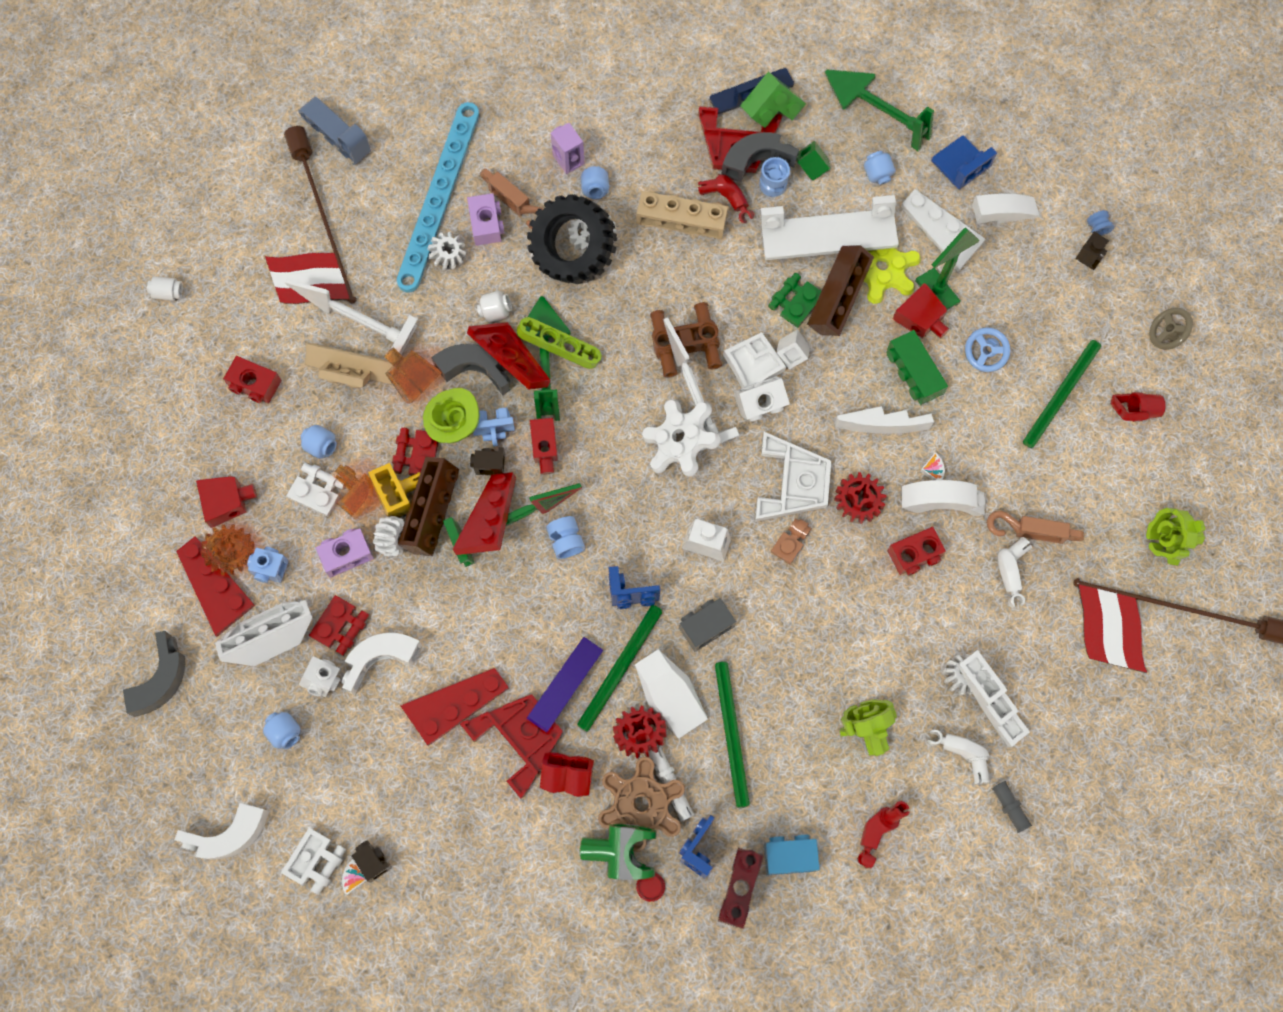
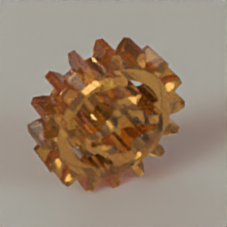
M222 524V530L218 531L214 527L212 528L213 535L205 534L206 541L201 542L203 549L201 550V556L205 558L206 566L212 564L211 570L213 572L220 569L221 575H224L226 570H229L230 574L234 575V569H238L241 572L244 571L243 564L247 565L249 556L254 554V550H252L254 549V542L251 541L250 533L244 535V528H240L237 531L234 524L231 525L230 529H227L225 524Z

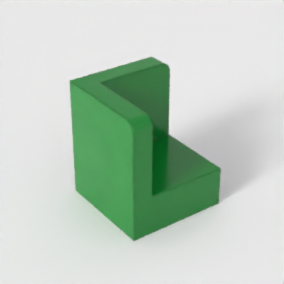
M815 141L799 151L797 162L811 180H815L830 170L829 158Z

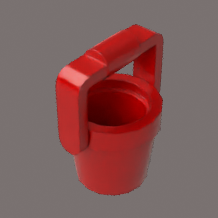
M1142 392L1112 395L1110 402L1112 408L1123 420L1133 422L1162 417L1166 408L1165 399L1161 394ZM1122 403H1127L1129 412L1126 411Z

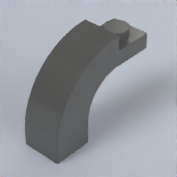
M763 132L748 135L730 148L722 164L721 174L728 175L732 180L742 183L750 165L773 157L782 158L789 164V167L794 168L799 149L790 144L780 143V134Z
M454 345L443 349L431 357L434 367L446 382L462 372L478 371L485 374L502 395L510 391V379L503 371L504 367L479 345Z
M166 631L155 633L159 664L153 677L142 685L123 689L126 713L133 717L153 712L162 707L177 692L183 680L185 656L180 652H174L178 650L175 637H172Z

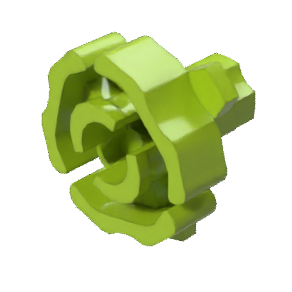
M1176 508L1162 509L1156 513L1155 518L1149 523L1147 528V539L1160 540L1159 543L1150 542L1149 549L1154 555L1167 558L1168 564L1178 566L1181 559L1190 555L1188 549H1194L1197 545L1203 544L1205 540L1203 534L1205 525L1202 520L1194 521V518L1188 511Z
M877 699L863 701L860 703V707L853 705L843 712L844 715L841 718L843 727L840 729L841 736L855 735L863 737L869 756H879L890 750L886 739L888 736L886 729L896 722L895 718H897L891 701Z

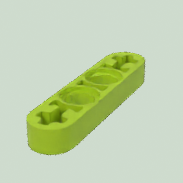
M523 318L517 327V335L521 339L584 368L593 369L601 360L602 355L598 348L533 318ZM526 326L530 327V332L526 331ZM543 335H551L554 338V342L549 343L545 341ZM564 344H571L575 351L568 352ZM588 354L592 355V360L588 359Z

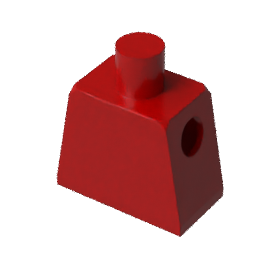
M925 283L895 311L892 318L906 329L914 330L922 339L930 331L941 339L950 329L942 322L947 313L946 307Z
M553 418L530 420L534 461L539 463L541 475L553 474V461H558ZM542 447H549L547 452L541 451Z
M234 476L196 481L204 520L210 528L246 513L244 501L257 498L253 484L241 487L240 482Z

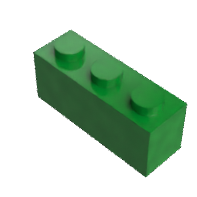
M914 330L890 341L886 352L887 357L891 363L895 362L898 367V375L903 382H907L910 387L909 393L913 400H918L919 404L923 405L946 392L948 388L946 381Z

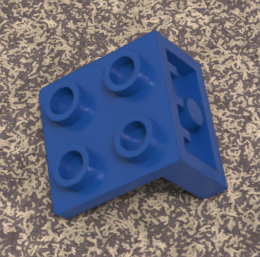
M962 135L934 155L931 161L960 190L992 166L997 152L992 147L985 152L983 150L979 151Z
M618 566L609 567L612 606H617V609H628L632 607L631 604L641 603V606L647 607L655 605V601H659L660 585L625 589L624 573H619Z
M712 815L708 819L704 817L701 819L693 831L697 836L693 841L688 838L679 852L682 855L680 862L703 879L708 876L713 868L709 865L711 860L700 852L695 855L692 851L715 819Z

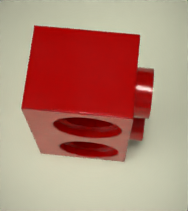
M932 526L891 544L887 552L899 575L907 573L910 576L921 570L920 566L928 564L931 567L941 562V557L945 554L946 550ZM923 545L931 546L933 553L924 551ZM901 554L910 555L912 562L904 561Z

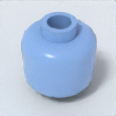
M881 150L867 156L864 169L869 181L872 183L878 182L879 185L890 182L891 176L896 171L890 154L883 153Z
M592 166L582 172L580 178L581 189L586 197L600 199L609 192V176L604 168Z
M312 425L301 434L302 449L318 459L331 456L336 449L335 435L320 425Z
M275 712L266 718L263 734L273 747L289 749L298 742L301 728L289 713L281 712L278 714Z

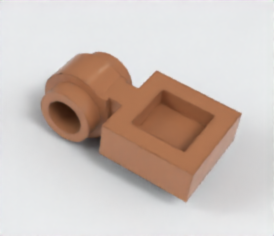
M795 518L788 529L792 532L791 536L783 532L772 548L771 553L791 565L804 545L798 539L805 540L812 529L808 526L809 523Z

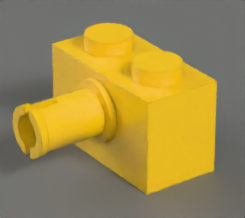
M390 463L369 471L370 483L386 516H396L399 518L406 515L410 507L406 493L415 490L420 472L400 481Z

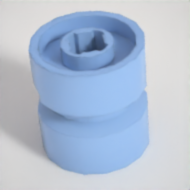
M773 157L763 163L759 187L765 195L776 197L785 192L790 173L789 164L785 160Z
M562 517L550 522L546 526L550 540L554 541L552 547L557 559H565L585 550L582 536L577 534L579 528L575 517Z

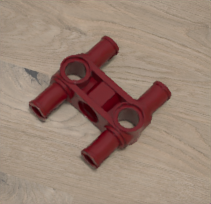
M738 847L718 922L744 929L756 878L758 877L763 860L762 854ZM736 881H743L747 884L748 890L745 895H738L734 891Z

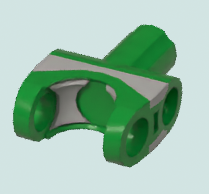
M610 824L609 839L582 838L580 858L586 861L608 862L607 877L611 879L637 880L652 878L655 876V868L647 867L645 864L637 861L633 849L635 843L643 841V839H656L657 831L639 825Z

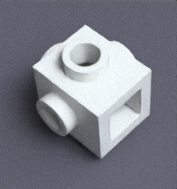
M313 656L301 678L299 686L306 688L314 696L326 697L329 690L334 692L340 678L336 677L340 668L336 667L329 660H320Z

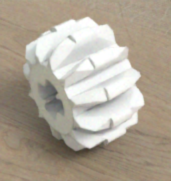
M451 231L448 232L447 237L440 232L438 238L433 237L431 239L432 244L428 246V250L431 252L429 259H436L434 262L435 266H438L440 263L443 264V270H446L448 264L452 270L455 269L456 264L461 265L463 262L462 258L466 256V252L462 250L465 247V243H458L459 235L452 238Z
M396 516L380 518L379 524L375 525L376 531L373 533L375 535L373 540L375 551L389 557L402 555L404 548L399 546L398 542L405 523L403 519Z
M959 654L956 655L954 660L950 659L947 662L949 668L943 670V673L949 676L944 680V683L952 682L953 685L950 687V691L953 692L958 687V693L961 696L965 692L969 695L973 694L963 675L960 674L961 671L958 667V664L967 658L969 654H966L964 658Z

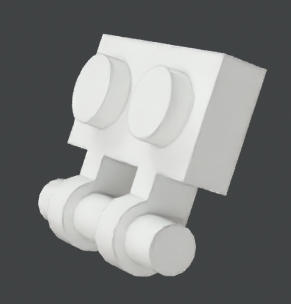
M304 463L301 471L307 473L308 477L305 480L297 476L286 497L329 517L340 498L338 494L333 493L335 487L344 490L347 481L340 479V476L335 473L329 474L323 471L321 467L315 464L312 466ZM317 478L327 482L325 488L314 484Z
M308 828L281 873L302 886H305L309 878L315 880L310 890L319 895L323 887L328 886L331 881L329 877L336 866H340L343 859L341 858L347 849L337 845L334 852L331 853L327 849L332 840L312 828ZM323 857L328 862L321 873L315 871V868Z

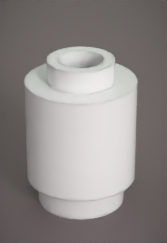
M153 276L152 280L148 281L147 292L151 294L152 299L175 301L182 298L183 283L182 281H177L176 278Z

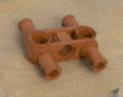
M700 302L694 305L698 323L673 328L688 354L704 351L708 369H718L722 366L718 351L720 347L719 329L715 322L711 320L708 303ZM656 310L650 313L654 329L652 332L656 357L661 361L663 376L670 378L676 376L678 372L663 321L665 319L664 311ZM709 333L713 337L706 338L703 336V334ZM665 341L669 344L667 346H661L658 343Z

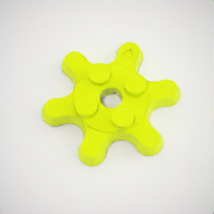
M895 248L868 250L874 256L864 280L869 287L867 293L869 302L873 304L880 303L883 300L884 291L888 288H895L906 296L913 294L915 286L905 276V271L907 268L917 266L920 263L921 257L917 251L903 253ZM879 261L886 262L888 268L880 270L877 268L876 263Z

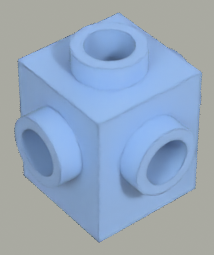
M256 548L254 554L249 556L247 566L249 567L248 571L254 576L255 580L263 583H268V580L281 583L289 561L274 548Z

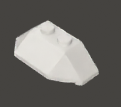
M307 601L284 602L237 624L226 633L223 639H219L215 643L219 659L222 662L256 666L300 645L313 618Z

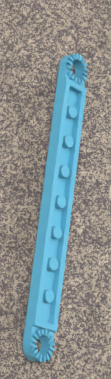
M463 103L457 109L397 276L398 287L403 292H413L420 285L429 254L431 253L428 250V246L432 244L431 239L437 237L479 118L478 107L473 103ZM466 110H472L474 112V114L471 117H465L462 115L463 112ZM404 278H414V282L411 285L402 284Z

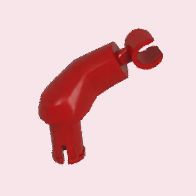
M719 174L716 179L698 182V185L702 186L698 187L700 195L718 192L727 198L734 210L740 212L739 220L741 223H747L745 213L749 215L750 219L754 218V212L747 210L749 204L742 190L728 175Z
M898 801L891 808L883 807L865 823L860 843L864 850L858 855L857 860L859 864L865 868H872L874 866L876 857L871 855L870 852L872 849L877 850L884 834L896 829L899 826L900 820L909 815L910 811L907 810L910 808L906 802Z

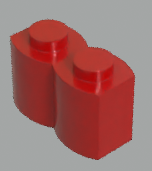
M555 752L545 753L542 761L540 788L550 793L566 792L575 797L588 796L591 789L594 760L582 756L569 757Z

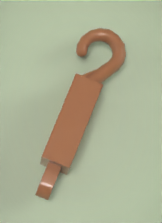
M486 168L480 172L482 179L488 183L489 191L518 216L521 217L523 214L528 213L535 214L538 208L543 210L541 207L531 206L529 198L498 171L494 175ZM527 220V226L532 229V227L529 226L530 220Z
M1004 511L992 512L986 522L989 531L996 536H1005L1006 534L1004 530H997L994 526L995 519L1002 518L1015 530L1016 537L1063 544L1066 540H1084V532L1070 529V523L1022 516L1018 521Z

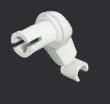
M1021 537L1010 548H1002L997 555L1006 592H1011L1012 595L1008 600V604L1012 609L1015 608L1014 598L1019 599L1020 606H1023L1025 603L1024 596L1018 592L1022 590L1017 560L1031 550L1032 545L1024 537Z
M938 730L930 731L931 734L937 735L939 740L937 742L927 740L929 745L937 746L940 743L944 744V750L961 755L966 761L972 763L974 785L990 783L986 763L990 756L986 748L961 736L947 733L946 737H943L942 733Z

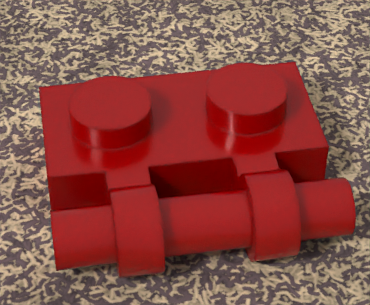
M400 428V434L396 437L395 443L397 444L396 455H393L392 464H394L393 470L396 474H402L403 466H409L408 474L410 476L418 472L421 473L425 457H436L438 441L433 440L426 431L416 430L415 438H409V429ZM407 446L413 447L411 458L405 457Z
M334 595L308 636L328 648H331L335 641L339 642L340 644L335 652L344 656L348 648L351 649L354 645L353 640L359 631H363L365 628V622L369 614L361 610L357 618L352 616L356 607ZM348 622L352 626L346 635L343 636L340 633Z

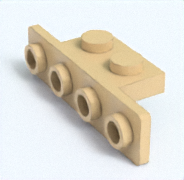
M314 343L306 345L305 364L320 368L318 378L326 379L329 383H343L351 388H363L369 380L392 384L394 380L395 363L392 361Z

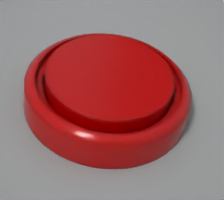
M655 873V876L652 878L638 879L636 890L640 898L647 902H654L663 896L665 882L658 873Z

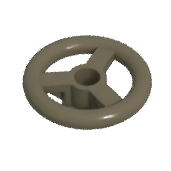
M1170 308L1160 313L1150 326L1149 337L1152 344L1163 350L1180 346L1191 334L1193 328L1192 317L1188 311L1182 308ZM1172 315H1181L1185 319L1186 326L1176 324L1173 321ZM1165 319L1164 331L1157 337V327ZM1168 339L1171 341L1170 343H1163Z

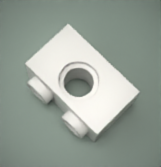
M777 376L733 391L741 416L747 420L749 419V421L759 420L763 417L762 414L771 412V414L784 410V406L790 405L783 380ZM765 394L766 402L759 406L758 398Z

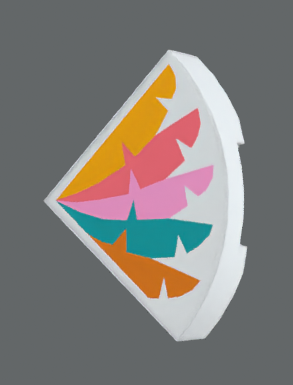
M937 453L932 455L920 471L931 480H943L945 473L943 461Z
M353 859L346 866L342 876V887L347 896L367 882Z

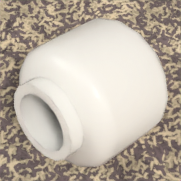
M498 290L482 295L480 304L477 305V310L481 318L484 317L487 322L493 323L508 318L509 312L512 311V304L509 296Z

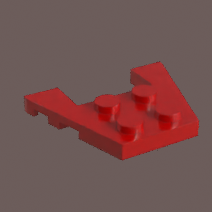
M699 106L698 115L713 169L722 170V164L728 151L742 138L755 133H776L781 123L782 114H776L765 128L761 126V132L716 128L718 108ZM762 160L750 165L746 172L756 173Z
M532 694L460 723L461 727L474 742L495 726L526 763L506 781L520 799L525 796L540 772L544 754L553 751L563 734L562 729L556 722L553 723L548 732H545L526 719L538 702Z

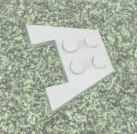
M764 432L761 456L784 459L781 498L778 500L758 497L755 522L827 508L831 460Z

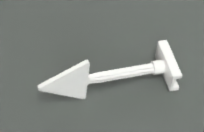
M289 279L285 282L287 286L324 312L330 313L332 308L335 312L386 336V339L394 342L389 351V361L396 364L418 326L416 325L418 319L409 315L401 330L394 327L390 328L340 302L332 301L330 293L326 289Z
M667 317L663 321L677 368H682L683 377L696 406L698 403L704 402L693 372L687 364L689 355ZM710 416L704 422L706 432H716L720 435V444L739 436L736 427L718 432Z

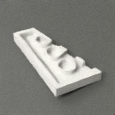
M916 189L901 205V208L925 232L928 239L939 248L941 253L965 227L980 240L960 253L954 267L957 272L963 268L985 241V238Z

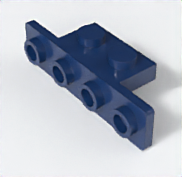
M787 68L771 72L789 88L794 86V81ZM765 75L710 95L709 100L714 108H718V115L740 107Z

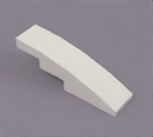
M880 406L838 415L834 424L836 428L857 432L892 434L929 430L934 420L932 414L909 418L907 410L884 415L883 408Z
M978 650L958 664L966 683L980 707L1008 747L1014 746L1030 733L1016 714L1019 712L1006 695L1005 692L1008 690Z

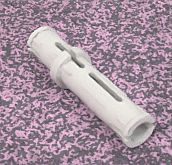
M658 748L657 753L651 751L649 758L654 762L657 780L660 779L662 784H666L676 779L673 773L675 770L673 767H670L662 748ZM684 794L680 798L671 801L680 822L695 815Z

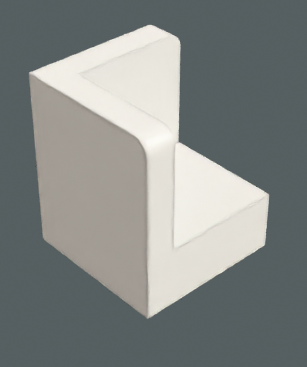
M798 329L779 340L777 354L788 369L808 359L810 346Z

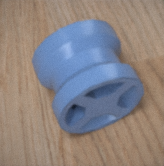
M1102 210L1088 217L1087 223L1089 226H1092V233L1095 231L1102 236L1114 229L1113 222L1109 221L1110 215L1108 211Z

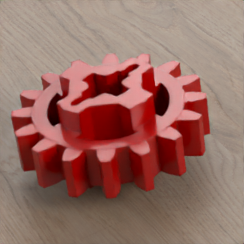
M858 472L856 478L849 474L848 481L842 479L840 482L841 486H837L835 492L838 495L835 496L834 501L840 503L836 509L844 510L843 518L847 515L851 516L850 522H853L855 518H858L860 524L863 523L864 518L871 522L873 515L878 517L881 513L879 509L883 510L885 507V503L881 502L885 501L887 497L885 494H881L884 486H877L879 479L871 481V474H867L866 478L862 477L861 472ZM863 491V500L858 505V495ZM846 500L850 502L852 508L847 504ZM864 508L870 509V510H867V511H860V510H862V509H864Z
M641 706L639 711H636L634 707H631V713L622 712L623 719L616 718L617 726H613L615 744H618L619 751L625 750L626 756L629 757L633 752L637 759H639L641 753L649 757V751L658 752L657 745L664 746L663 738L667 737L665 720H662L660 713L654 715L653 708L645 711L644 706ZM651 724L655 726L656 732L653 731V727H651ZM624 732L627 734L628 740L624 737Z

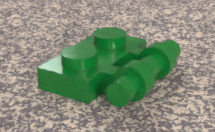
M794 273L791 278L788 277L784 281V286L781 290L774 293L768 307L773 311L779 305L784 309L780 316L799 328L813 311L821 290L808 281L802 287L799 286L797 283L801 276L798 273ZM792 291L796 295L791 301H788L785 297Z

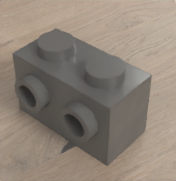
M721 598L716 601L711 599L701 606L702 610L695 614L690 612L681 618L682 622L679 625V630L694 652L735 627L736 620Z

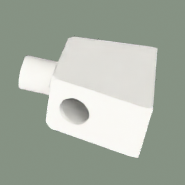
M694 519L688 526L681 548L724 562L731 538L727 528Z

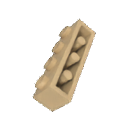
M641 191L636 213V224L722 239L728 206H723L720 203L701 202L698 199H684L676 195H662L654 191Z

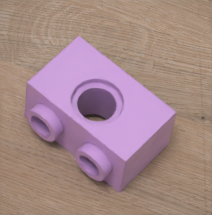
M570 123L556 127L550 133L552 155L563 171L568 174L585 164L583 141Z
M493 193L467 197L475 246L501 242L500 234L505 233L503 221H498L497 215L501 214L499 201L495 202ZM490 218L489 221H482L483 219Z
M360 528L357 530H347L343 533V536L336 539H326L320 543V546L315 547L324 570L330 578L374 559ZM342 548H350L349 552L346 555H339V552Z

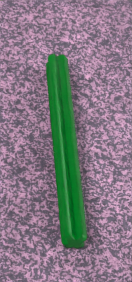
M1096 340L1089 342L1024 438L1023 444L1032 449L1039 441L1100 350L1101 344Z
M651 605L578 721L577 725L580 729L588 732L660 618L662 610L659 607Z
M722 661L715 664L735 802L737 808H745L750 805L729 667L727 662Z

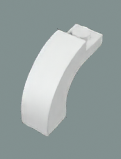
M930 480L902 486V508L908 511L922 513L936 509H954L974 516L985 515L984 492L977 490V485L954 480Z
M382 633L365 639L349 653L345 660L352 669L351 671H346L342 679V688L346 692L355 695L368 669L381 660L393 659L412 667L422 647L421 642L400 633Z
M239 803L234 821L222 834L214 837H202L178 830L175 840L183 842L182 848L193 851L197 850L195 857L208 860L226 859L241 853L257 839L264 828L269 811Z

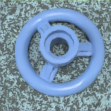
M988 327L980 328L968 337L965 345V354L967 360L974 368L983 372H993L999 370L1007 363L1010 356V344L1006 336L999 330ZM990 334L997 337L1001 341L1003 346H1000L999 342L996 339H985L983 335ZM975 339L981 346V355L978 361L972 354V345ZM986 346L991 347L992 352H988ZM1003 353L1002 358L996 364L984 365L988 357Z

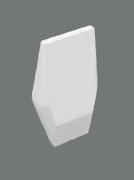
M659 649L635 664L648 705L653 708L655 713L661 714L662 720H665V724L678 739L708 720L689 677Z

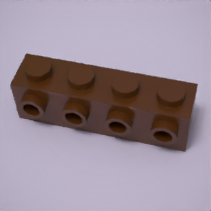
M861 245L841 246L807 325L823 336H840L872 264L874 256Z
M425 457L398 545L415 555L433 557L453 489L458 479L460 469L445 458Z

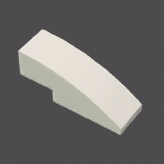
M1004 193L978 195L972 204L977 224L993 221L999 224L1040 217L1035 198L1027 195Z

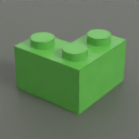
M768 71L740 106L753 120L765 128L779 111L793 121L806 103L792 89Z

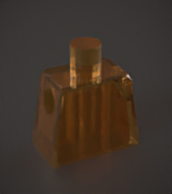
M393 347L384 355L393 365L385 374L407 404L413 403L442 373L413 350L407 351L402 356Z

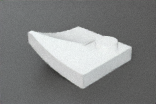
M762 332L723 352V356L735 374L741 388L785 372L786 369L785 364Z

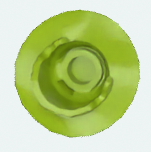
M453 388L438 393L429 401L423 413V425L427 434L435 441L449 444L467 438L475 431L479 424L478 402L470 391L463 388Z

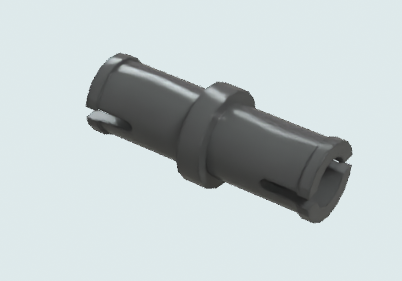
M1006 781L991 788L1003 806V813L1008 814L1017 833L1032 826L1020 807L1022 805L1020 800H1016Z

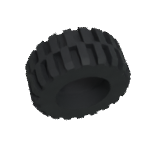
M568 194L567 197L563 195L556 196L554 202L548 200L544 203L545 208L543 210L538 208L535 212L537 215L536 220L531 219L529 226L532 227V231L527 232V239L531 240V244L528 245L529 253L534 255L531 259L535 265L539 266V270L543 274L564 283L583 284V281L590 282L595 279L594 276L596 274L601 275L605 272L603 267L605 265L610 266L613 261L610 259L611 253H616L617 247L613 246V243L617 241V234L613 232L615 225L609 219L610 215L604 209L585 197H578L572 194ZM572 219H579L585 222L589 229V244L586 251L579 258L567 261L562 259L557 253L555 246L556 235L564 223Z

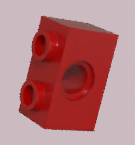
M239 356L234 358L223 378L231 392L237 395L245 393L249 395V399L256 403L264 401L268 404L282 381L277 372ZM256 379L253 384L247 385L250 380Z

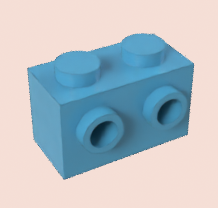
M809 835L794 836L795 840L785 841L784 837L769 838V842L763 844L766 875L819 871L817 839H810Z

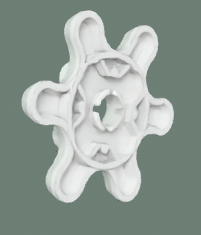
M669 400L664 406L666 413L664 423L656 428H645L642 436L646 443L658 445V452L650 463L653 472L662 473L669 464L678 462L681 465L682 473L690 477L698 471L697 453L704 448H717L720 445L721 438L716 432H706L704 429V422L712 413L710 404L700 402L691 412L685 414L682 412L681 404L678 401ZM684 432V438L676 442V433Z

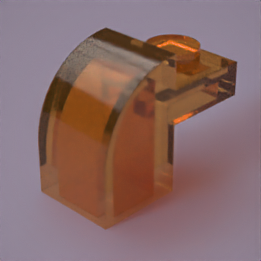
M340 464L331 475L344 485L348 491L336 504L355 519L370 504L373 497V484L366 473L356 478V473L347 465L343 466Z

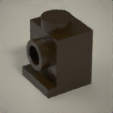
M1094 231L1075 259L1095 270L1108 251L1105 249V246L1109 240Z
M499 447V452L491 448H483L481 451L475 450V454H471L470 467L474 468L476 475L491 476L504 473V447Z
M368 840L355 848L356 852L351 855L367 882H373L392 869L390 863H383L386 857L378 846L374 848Z

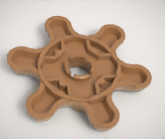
M642 757L637 761L636 773L631 779H623L615 772H608L603 776L602 784L605 789L613 793L615 801L611 808L600 812L598 822L603 828L607 829L610 824H632L659 829L669 837L677 836L680 833L681 824L670 815L668 806L672 800L683 796L685 792L684 784L676 779L666 784L657 782L653 776L655 765L649 757ZM638 797H646L649 804L648 809L644 811L639 810L635 805L636 799ZM643 839V841L635 843L633 851L640 852L644 850L647 840Z

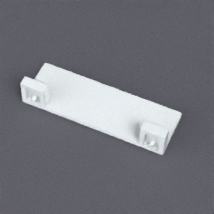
M895 195L872 197L871 211L784 219L783 206L761 208L765 260L837 254L841 246L861 245L867 251L897 248L899 242L894 217Z

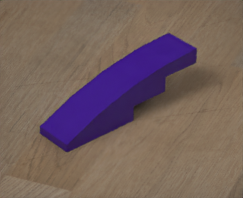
M583 637L526 719L545 732H548L603 652V649Z

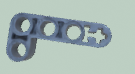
M313 97L298 110L300 116L318 133L321 132L324 135L323 138L332 146L335 145L339 148L338 151L346 159L350 158L354 162L353 165L357 164L371 152L368 139L362 129L356 124L349 127L317 97Z

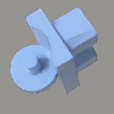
M498 408L496 410L497 419L488 420L486 411H479V424L473 435H482L483 442L492 440L493 447H497L499 439H506L505 432L515 431L513 417H510L508 408Z

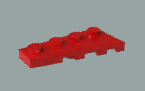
M508 322L468 327L467 334L528 390L549 386L551 380Z
M513 472L491 475L453 547L456 555L501 550L516 482Z
M196 536L176 551L216 637L255 606Z
M493 668L400 706L429 746L504 693L509 687L497 670Z

